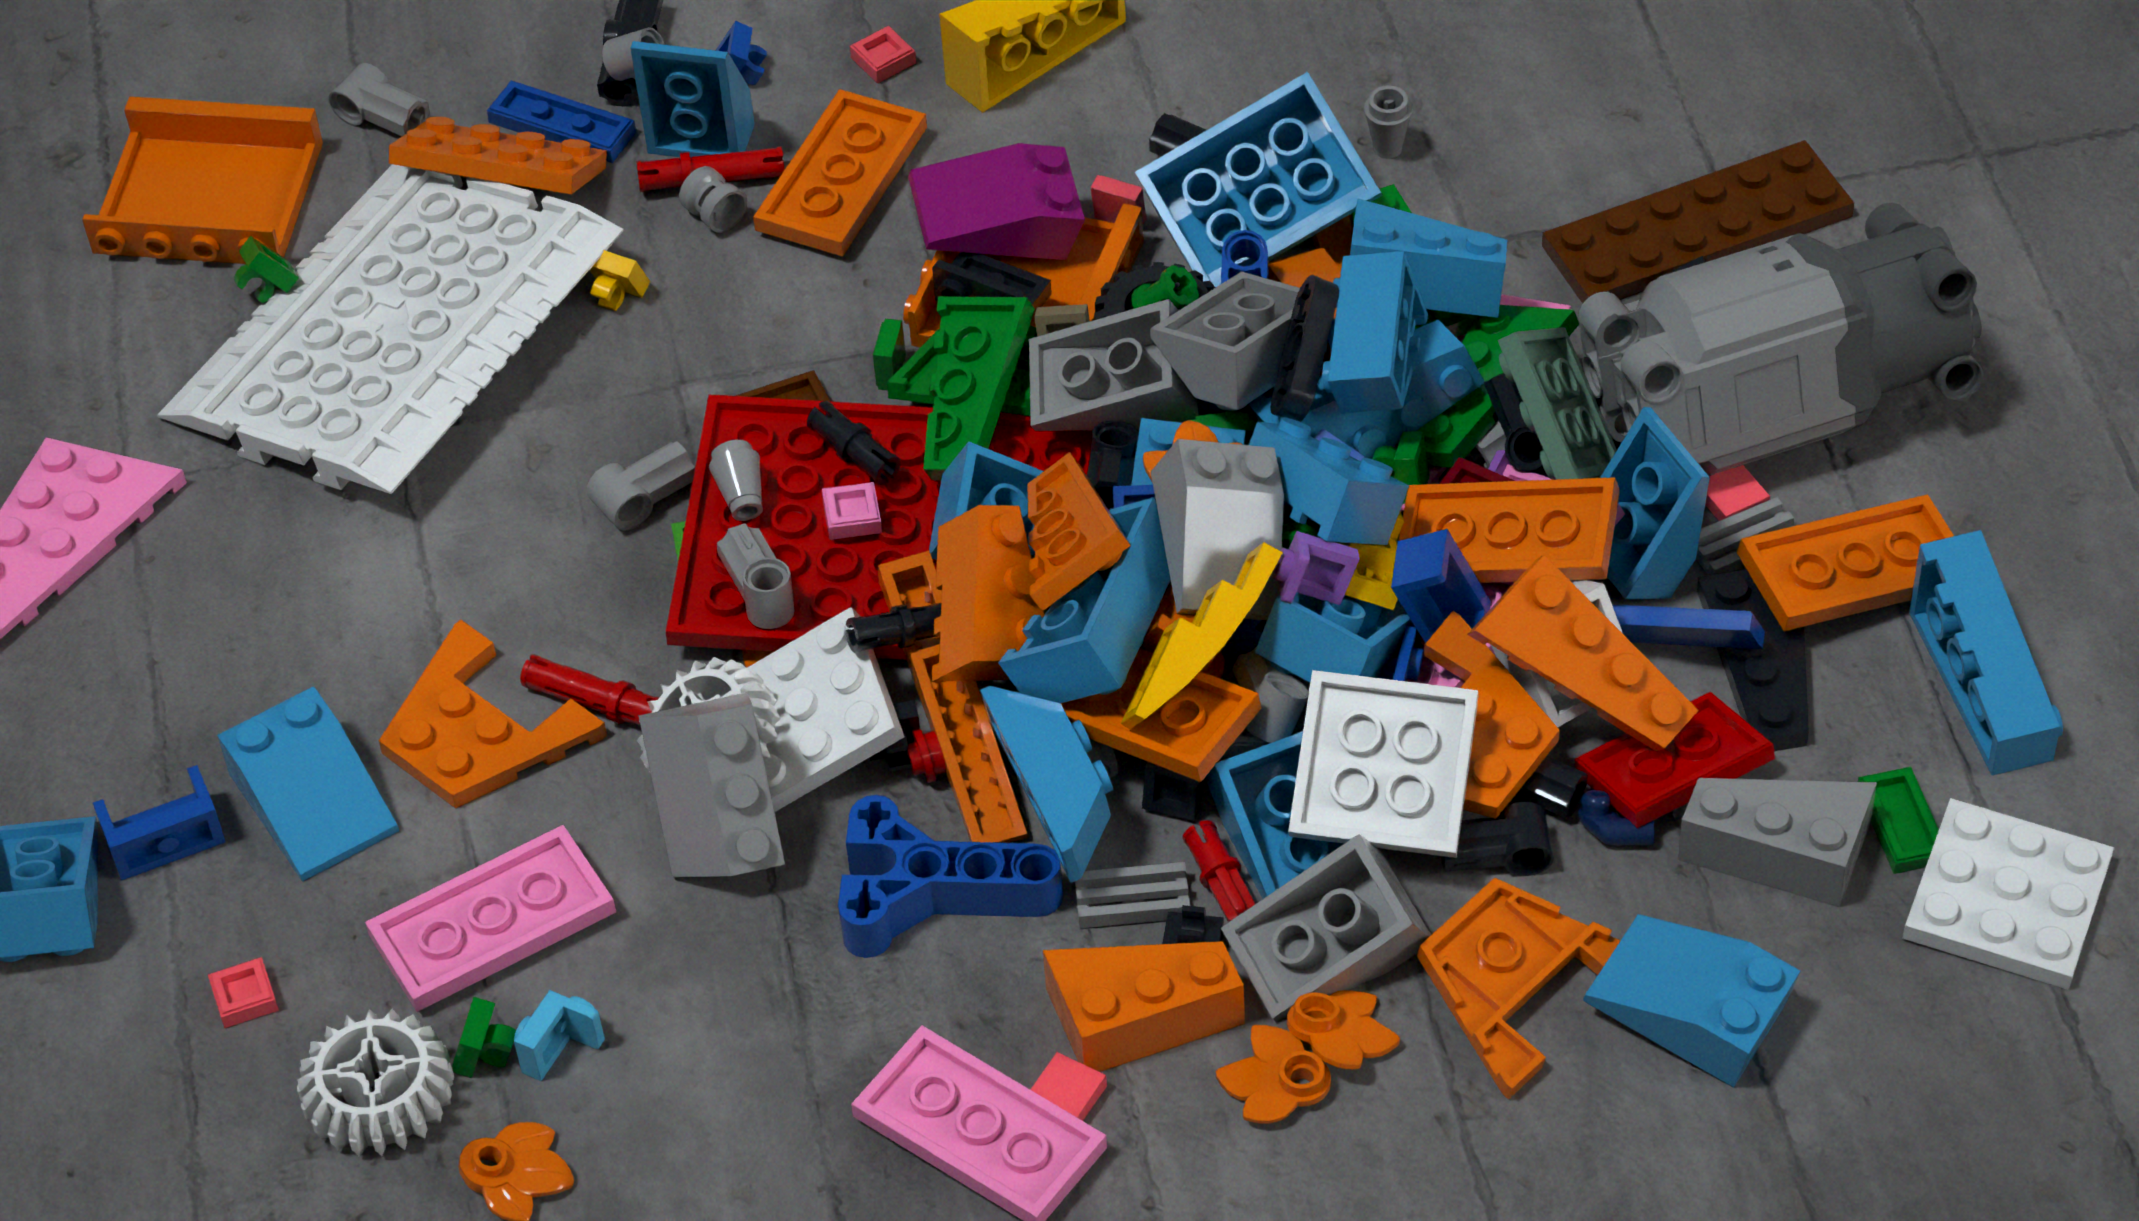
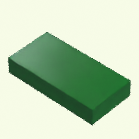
M1906 767L1858 777V782H1877L1871 823L1893 874L1925 868L1939 829L1912 768Z

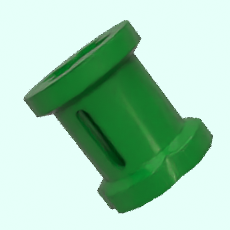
M1171 265L1162 271L1158 281L1153 284H1143L1133 291V309L1169 299L1177 309H1182L1199 298L1197 283L1191 273L1185 268ZM1175 283H1180V286L1174 289Z

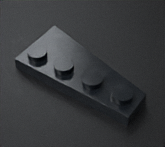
M1747 569L1698 577L1697 593L1703 609L1751 611L1765 631L1763 649L1717 647L1740 716L1774 744V751L1807 746L1809 727L1804 627L1783 631Z

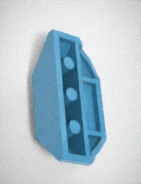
M994 686L981 689L980 692L989 721L1070 883L1081 879L1111 817L1105 794L1113 791L1111 780L1102 761L1098 760L1091 763L1087 752L1092 750V746L1080 720L1071 723L1061 703Z

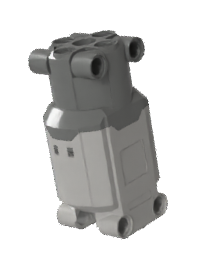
M1893 202L1884 203L1876 207L1866 221L1865 232L1868 240L1835 249L1810 236L1798 233L1660 276L1656 280L1649 282L1639 300L1628 304H1623L1617 296L1609 292H1598L1590 296L1582 304L1578 317L1583 349V370L1607 429L1614 440L1622 442L1642 408L1651 407L1707 474L1713 475L1851 431L1853 428L1862 426L1866 422L1882 393L1929 379L1950 400L1959 401L1972 396L1979 389L1984 375L1982 366L1970 355L1976 339L1980 338L1982 330L1979 312L1973 301L1977 287L1975 275L1956 258L1951 242L1943 228L1939 226L1930 228L1925 224H1920L1900 204Z

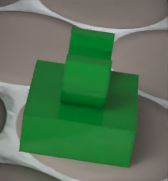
M252 236L247 239L239 250L246 264L236 271L234 281L239 288L243 289L250 279L261 278L262 283L254 294L262 303L271 298L275 285L288 293L299 279V276L288 260Z
M1423 431L1402 432L1398 448L1380 446L1375 449L1372 459L1390 466L1394 470L1391 473V477L1407 485L1428 484L1430 472Z
M473 997L452 1064L453 1073L472 1078L479 1057L492 1066L506 1067L516 1030L503 1024L489 1025L495 1007L494 1002Z

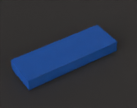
M512 80L487 110L488 120L491 124L519 133H541L545 135V140L561 143L568 139L584 140L591 144L590 148L607 150L606 161L610 163L615 161L636 133L635 121Z
M1612 604L1621 630L1631 643L1763 649L1765 631L1751 611Z

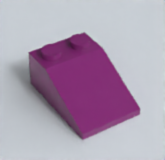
M1017 143L911 169L908 175L926 250L1066 260L1085 221L1065 147Z

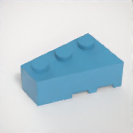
M1357 198L1350 255L1404 251L1426 309L1498 318L1506 265L1507 239Z
M1281 417L1279 424L1257 422L1249 445L1275 448L1284 493L1283 505L1292 509L1290 518L1301 524H1306L1307 518L1314 520L1321 525L1317 536L1327 542L1388 544L1409 485L1391 477L1393 469L1390 466L1369 458H1362V461H1359L1349 456L1352 448L1348 445L1322 437L1321 441L1309 436L1311 428L1308 425L1290 418Z

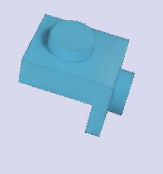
M549 990L532 1016H526L516 1030L514 1046L521 1072L542 1081L570 1039L599 1049L605 1038L600 1015L595 1007L583 998L577 996L568 998Z

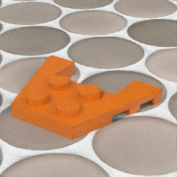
M1452 611L1425 643L1424 656L1466 681L1461 688L1478 690L1479 692L1463 810L1496 819L1557 744L1560 730L1486 644L1483 645L1467 635L1472 628L1458 613Z
M461 619L455 623L379 739L381 752L384 756L455 809L518 780L517 772L541 761L550 765L565 758V750L586 740L591 746L602 741L607 736L605 722L571 698L533 731H528L463 684L495 658L496 652L492 641Z
M1494 877L1419 946L1417 957L1499 1090L1509 1100L1543 1068L1546 1056L1508 1025L1506 1021L1573 958H1578L1598 975L1621 940L1610 936L1612 930L1595 922H1592L1589 926L1559 913L1560 906Z

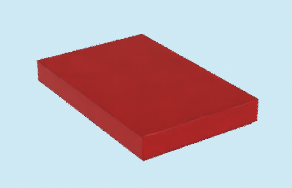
M1708 692L1690 701L1699 711L1666 748L1656 752L1625 733L1575 758L1574 761L1576 769L1588 774L1587 784L1594 790L1606 792L1610 797L1611 805L1626 819L1631 821L1636 828H1639L1689 803L1698 778L1736 779L1774 760V744L1712 692Z

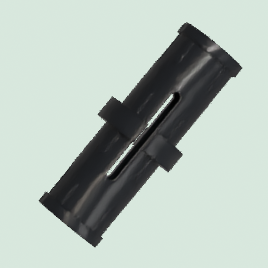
M828 401L819 403V407L826 412V415L821 413L816 407L812 409L807 419L808 428L834 446L837 452L836 455L841 460L847 463H855L880 485L889 482L888 478L882 474V470L892 479L896 476L901 466L900 458L873 439L872 434H870L871 430L862 423H853Z
M942 603L908 609L903 604L893 606L890 612L848 618L846 626L854 628L846 630L848 645L851 651L856 653L862 650L898 644L900 649L913 646L915 641L938 637L934 635V619L941 616Z

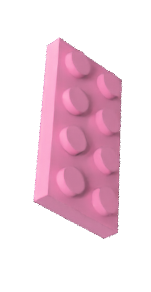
M561 825L366 921L365 924L369 937L414 1009L418 1012L616 913L614 899L565 826Z
M923 1025L919 1027L851 1104L854 1118L1023 1221H1046L1107 1149V1138L1104 1133Z

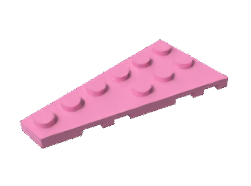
M46 437L0 509V639L18 623L26 626L39 614L37 607L53 592L60 596L116 546L115 538L134 521L141 524L154 513L153 504L168 491L175 494L187 483L183 470Z

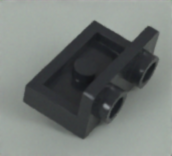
M960 252L951 264L938 260L932 267L936 301H938V296L1027 297L1035 308L1033 320L1037 307H1042L1052 294L1051 280L983 254Z

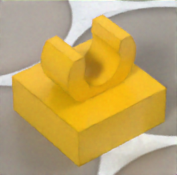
M603 250L602 256L590 269L596 278L591 287L590 294L600 298L598 301L599 306L617 311L624 300L625 292L642 298L649 286L650 280L637 261Z

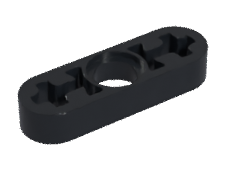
M1314 275L1306 278L1297 294L1270 405L1273 415L1280 418H1290L1302 422L1308 414L1315 397L1339 294L1337 284Z

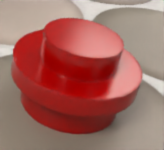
M921 729L912 731L914 742L908 744L909 748L906 751L913 774L916 776L924 773L927 783L936 781L935 775L946 772V765L935 731L924 734Z

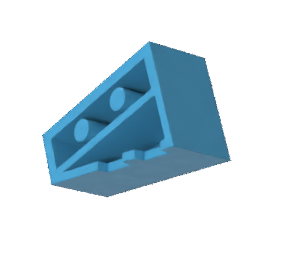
M1404 251L1343 256L1341 276L1333 281L1334 284L1338 285L1339 294L1336 304V317L1332 321L1328 338L1331 358L1330 361L1323 363L1322 369L1325 391L1333 393L1341 413L1402 409L1413 373L1412 364H1407L1408 353L1418 352L1421 344L1420 337L1413 336L1415 326L1426 324L1428 319L1427 310Z

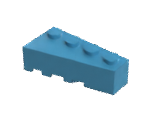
M1154 497L1109 510L1131 546L1122 552L1120 559L1113 566L1104 571H1096L1054 602L1043 618L1041 615H1033L1022 630L1028 639L1017 652L1016 649H1008L998 662L1019 693L1057 703H1064L1099 693L1107 695L1121 688L1125 683L1129 669L1139 648L1143 644L1144 636L1160 607V601L1171 580L1157 504Z
M1978 530L1920 544L1909 614L1991 775L2053 761L2058 737L2063 734L2062 718L2057 707L2053 704L2051 705L1982 531Z

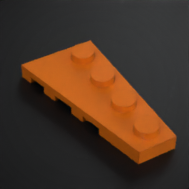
M1070 452L1027 484L1028 518L1034 525L1033 530L1029 532V545L1035 551V557L1029 560V572L1036 580L1034 584L1030 585V597L1042 611L1096 571H1104L1113 566L1120 559L1122 552L1131 546L1084 470Z
M1545 555L1537 558L1467 634L1483 645L1489 643L1507 654V660L1525 671L1531 669L1555 684L1554 689L1570 699L1577 698L1597 710L1599 717L1656 752L1666 748L1699 711Z

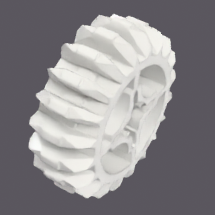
M713 657L707 665L695 660L690 673L677 670L674 683L670 686L660 684L663 692L660 698L655 701H647L653 713L747 692L753 706L763 758L770 757L766 744L779 738L773 725L781 718L774 707L777 700L773 697L772 691L763 684L764 680L753 670L749 671L743 664L732 659L725 662ZM641 735L636 740L643 751L640 759L650 772L643 735Z
M392 1008L383 1019H377L376 1014L369 1009L365 1020L355 1022V1020L346 1015L345 1027L341 1030L326 1026L324 1035L326 1042H310V1057L300 1060L301 1078L297 1079V1091L302 1101L301 1108L305 1119L312 1124L314 1132L319 1135L320 1139L329 1137L331 1144L335 1146L337 1151L350 1144L352 1151L359 1157L368 1146H374L375 1151L383 1156L386 1145L395 1142L405 1150L407 1137L414 1134L425 1139L428 1130L426 1122L441 1123V1116L443 1114L441 1107L451 1104L452 1092L450 1086L453 1085L454 1073L451 1064L448 1063L450 1057L447 1047L443 1045L442 1041H438L437 1034L430 1025L421 1027L420 1021L415 1018L414 1014L401 1021L399 1015ZM375 1085V1090L373 1092L371 1087Z

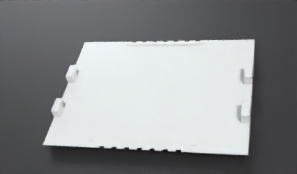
M392 164L324 236L326 240L318 243L310 251L312 255L309 258H304L295 267L299 279L289 292L286 293L282 289H275L271 298L267 300L268 302L265 305H260L251 314L253 318L250 321H245L236 330L238 334L235 337H230L157 414V417L225 440H229L236 432L242 445L236 452L237 455L263 465L273 456L301 465H305L312 457L318 470L312 477L313 481L342 490L349 481H353L392 494L463 414L462 409L466 405H471L478 397L477 392L481 388H486L493 380V374L501 371L507 364L506 360L508 357L516 354L522 347L521 343L523 340H528L536 331L535 327L538 323H543L551 314L549 311L562 302L599 260L604 252L603 250L607 251L624 230L581 205L547 195L541 201L543 210L541 212L535 211L538 205L533 191L505 183L468 177L466 179L468 188L465 191L460 189L463 183L459 175Z

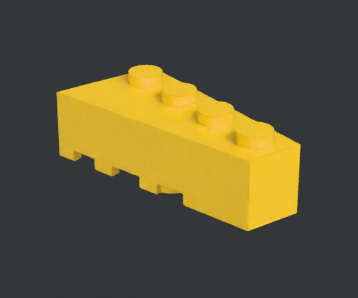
M975 0L939 14L946 85L983 113L1126 22L1125 0Z

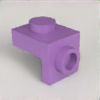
M1296 531L1289 549L1281 548L1280 551L1283 553L1272 574L1273 579L1278 580L1280 600L1292 603L1296 592L1341 605L1359 562L1358 549L1335 542H1327L1322 538Z

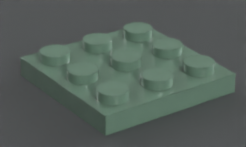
M1566 328L1518 331L1497 340L1503 352L1499 354L1501 368L1507 379L1512 383H1516L1523 400L1519 405L1522 418L1527 427L1537 433L1543 451L1540 452V459L1547 475L1552 480L1600 478L1617 449Z

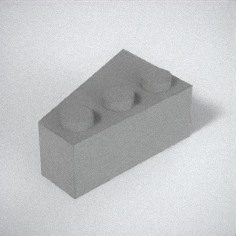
M1698 778L1681 822L1678 860L1840 907L1871 824L1877 782Z

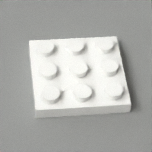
M852 607L747 667L749 671L753 670L764 680L763 684L772 691L773 697L777 700L774 707L781 718L773 725L779 738L766 744L770 757L763 758L774 812L905 737L873 649L854 653L848 645L846 630L854 628H848L846 621L848 618L861 617Z
M1312 670L1288 830L1290 837L1345 844L1360 834L1376 848L1457 858L1478 707V690Z
M1950 798L1907 918L1902 939L2069 990L2111 862L2114 847Z

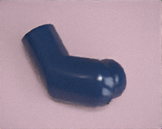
M1591 790L1583 794L1581 798L1582 808L1578 810L1580 822L1602 843L1611 846L1654 845V820L1636 828L1631 821L1626 818H1620L1610 809L1611 801L1606 792Z

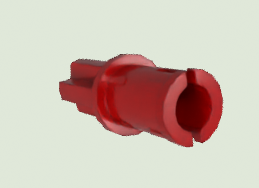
M1211 820L1200 821L1198 823L1204 833L1203 837L1206 842H1202L1194 825L1184 832L1182 839L1201 870L1199 877L1201 884L1204 888L1211 889L1226 920L1230 922L1256 903L1240 875L1242 868L1240 861L1236 857L1230 856L1217 832L1215 823Z

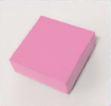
M874 482L822 489L830 540L882 533Z

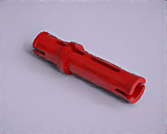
M782 146L771 149L690 157L689 152L680 153V158L645 162L636 161L640 192L681 187L691 172L703 166L714 168L725 178V182L780 177L785 170Z
M535 654L530 656V660L525 661L520 675V682L523 687L543 692L565 701L571 698L582 707L605 714L609 721L617 724H623L626 721L640 726L639 715L652 713L647 701H655L660 698L636 690V686L633 683L624 680L617 683L607 681L595 675L560 665Z

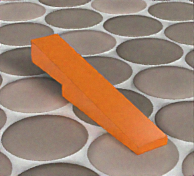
M930 551L878 565L879 584L889 612L893 606L903 604L908 609L942 603V590L936 588V569ZM940 637L915 641L913 646L902 648L931 731H935L946 765V774L970 842L1012 843L1027 838V831L976 681L932 682V666L939 663Z

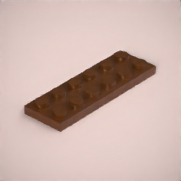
M1803 140L1542 233V247L1582 304L1590 296L1598 292L1613 293L1621 300L1643 292L1649 282L1701 256L1708 262L1798 233L1806 234L1853 217L1854 202L1807 141Z

